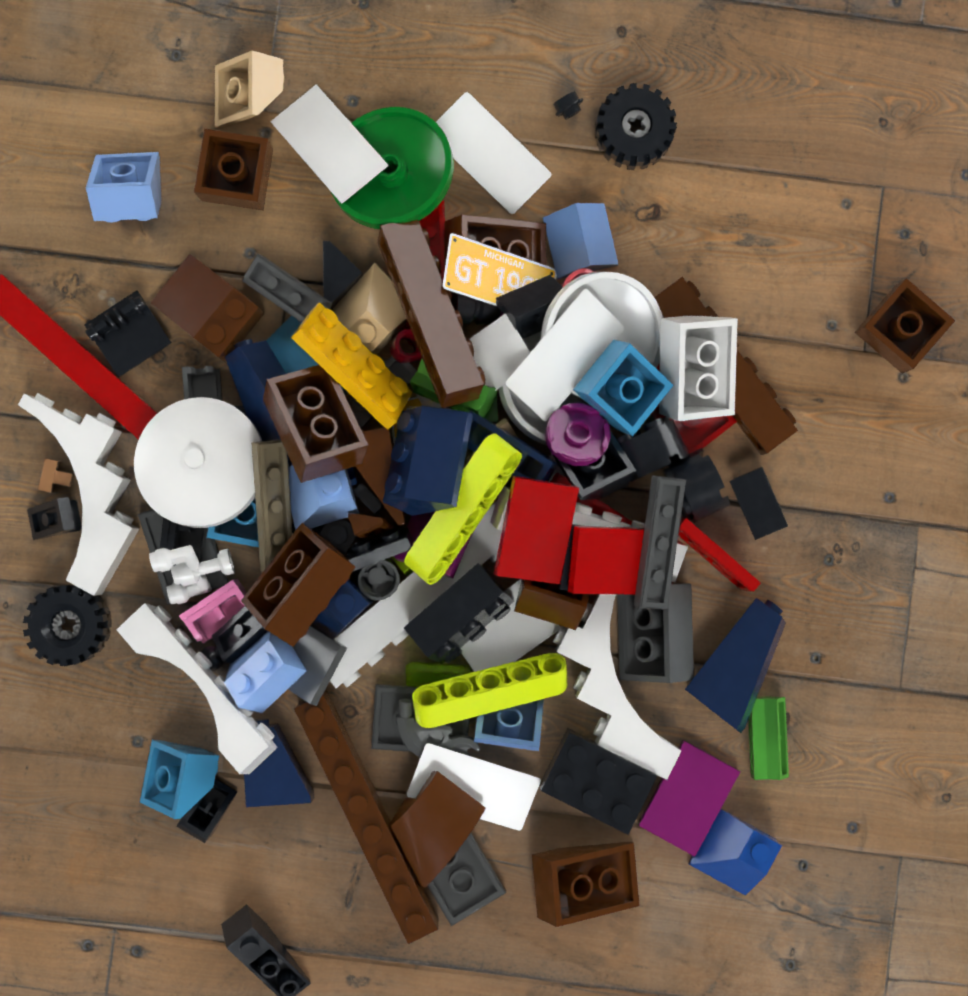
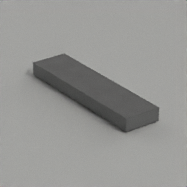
M652 476L634 606L638 608L668 610L686 485L685 479Z

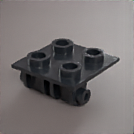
M138 290L84 324L87 329L85 330L86 334L92 341L96 342L118 377H121L172 343Z

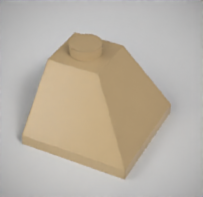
M252 50L215 65V128L221 129L258 116L283 91L285 78L283 59Z
M377 263L370 267L333 308L339 321L349 331L357 334L362 344L373 354L379 353L408 322L391 277Z

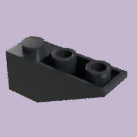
M247 904L221 924L226 948L277 996H296L311 984L308 977L267 923Z

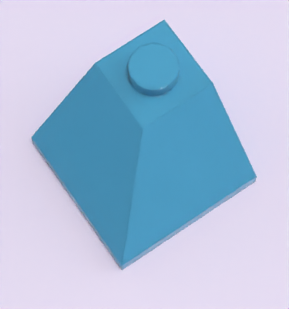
M152 739L140 803L173 819H181L213 788L215 775L218 772L219 755L199 747Z

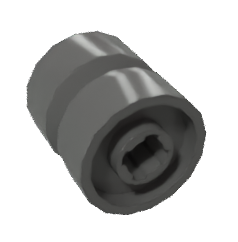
M391 558L352 572L360 591L372 600H384L391 597L399 586L400 575Z

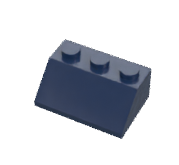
M419 406L402 411L397 422V433L391 452L392 459L388 478L385 482L383 503L411 516L457 507L473 414L429 406Z

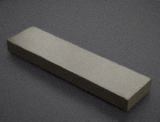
M281 439L251 442L261 573L264 572L293 535L288 459Z

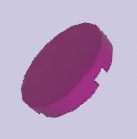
M568 403L550 415L545 429L546 444L551 453L561 462L572 466H587L598 461L606 452L611 439L610 426L607 420H604L592 406L584 403Z

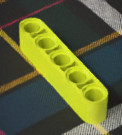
M496 433L485 438L463 470L457 507L435 511L408 551L404 560L405 565L427 584L432 585L438 582L518 467L522 459V453Z
M546 653L422 685L414 690L412 694L416 722L421 727L434 728L562 694L568 686L566 659L558 653Z

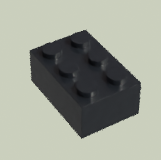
M477 563L410 621L404 629L429 659L441 664L445 661L450 663L462 653L461 647L469 640L474 642L487 631L485 626L492 620L498 621L510 612V605L514 600L493 575Z
M567 728L539 786L542 792L629 835L657 775L598 746L595 741Z

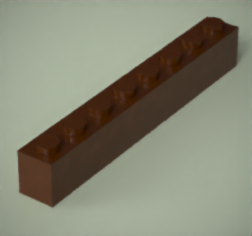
M328 691L323 693L317 706L306 701L298 704L294 708L298 719L407 943L410 944L438 930L439 919L424 889L417 884V877L410 863L405 860L401 852V845L394 838L388 826L391 821Z

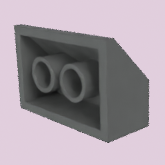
M671 583L668 610L638 608L634 606L635 595L617 594L619 679L659 683L691 681L694 678L691 584Z

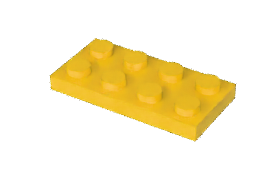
M319 302L309 312L291 338L388 430L397 422L412 391L403 379L396 377L385 366L384 361L379 356L373 354L362 344L357 334L349 331L338 320V317L332 310L325 308Z

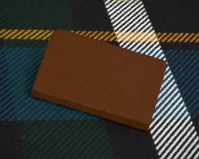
M348 513L354 535L369 541L381 538V534L393 528L405 529L383 518Z

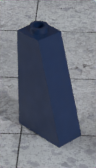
M247 339L234 345L235 350L225 356L247 417L255 425L262 441L280 439L263 402V395L267 379L286 373L266 340L253 343L252 339Z
M756 598L685 688L687 692L740 733L746 727L786 624L781 616L783 611L770 600L763 603Z

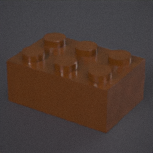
M320 365L267 379L263 402L301 483L363 463L368 448L365 436L340 384Z
M301 523L242 598L241 602L264 629L294 647L299 639L306 635L310 625L320 612L327 608L331 598L338 589L348 581L356 567L329 541L304 523Z

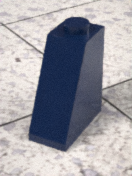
M353 578L348 579L331 598L327 608L320 612L311 625L335 639L374 600L367 598L360 591L358 584Z
M266 718L254 719L258 725L263 723L274 734L272 741L278 748L250 774H244L246 807L311 803L315 798L314 790L279 724H269V719Z

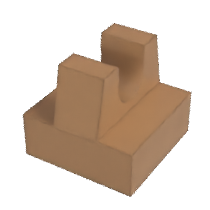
M45 458L38 490L52 493L56 484L72 487L74 474L59 471L60 461Z

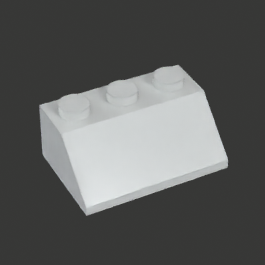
M707 316L660 318V373L674 386L659 403V414L676 421L735 415L737 318Z

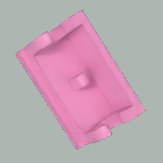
M238 579L231 580L179 615V617L196 641H201L204 644L212 639V635L245 606L241 600L247 592Z

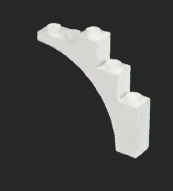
M37 393L33 397L24 394L18 405L39 419L56 437L70 459L79 484L82 502V533L77 555L66 581L93 596L102 595L140 529L132 525L134 519L118 510L113 514L131 480L123 476L124 469L111 462H107L106 466L104 463L122 431L114 427L116 421L101 413L97 417L86 414L80 423L81 416L66 408L63 413L52 407L55 402L44 395Z
M597 594L593 603L587 604L581 619L583 621L581 627L578 626L576 630L560 626L553 640V643L557 644L555 650L588 667L586 673L580 672L573 688L577 690L575 694L577 699L608 714L606 719L603 717L599 719L593 734L597 736L596 744L667 780L681 750L655 733L638 716L626 699L616 676L610 650V621L616 594Z

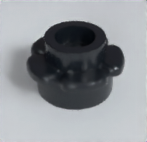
M575 91L560 98L553 104L557 111L555 115L558 117L563 115L565 120L575 116L581 111L579 105L583 103V98L579 99Z

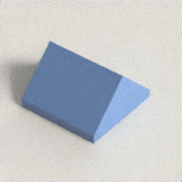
M575 203L543 217V222L546 223V235L557 279L566 278L572 272L581 268L597 271L619 265L604 203Z
M544 699L477 716L474 742L539 751Z

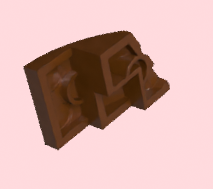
M432 771L416 799L405 798L388 825L394 838L401 845V852L405 860L410 863L417 877V884L422 888H426L447 865L486 810V807L438 771Z

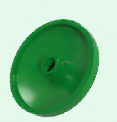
M405 107L377 109L354 120L351 124L389 166L342 204L331 192L341 210L355 222L374 229H380L381 225L389 223L420 221L429 215L447 194L454 172L452 150L440 126L427 115Z

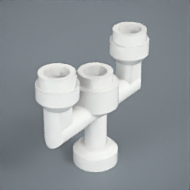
M191 545L172 550L160 548L155 550V552L149 553L150 563L154 572H165L171 569L174 583L166 587L171 605L186 603L190 597L210 592L212 587L205 574L220 570L226 576L235 573L233 560L228 548L220 550L217 554L218 558L199 562Z

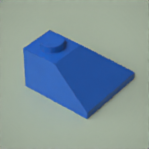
M720 809L696 856L692 855L688 864L746 895L767 875L782 845L774 837Z

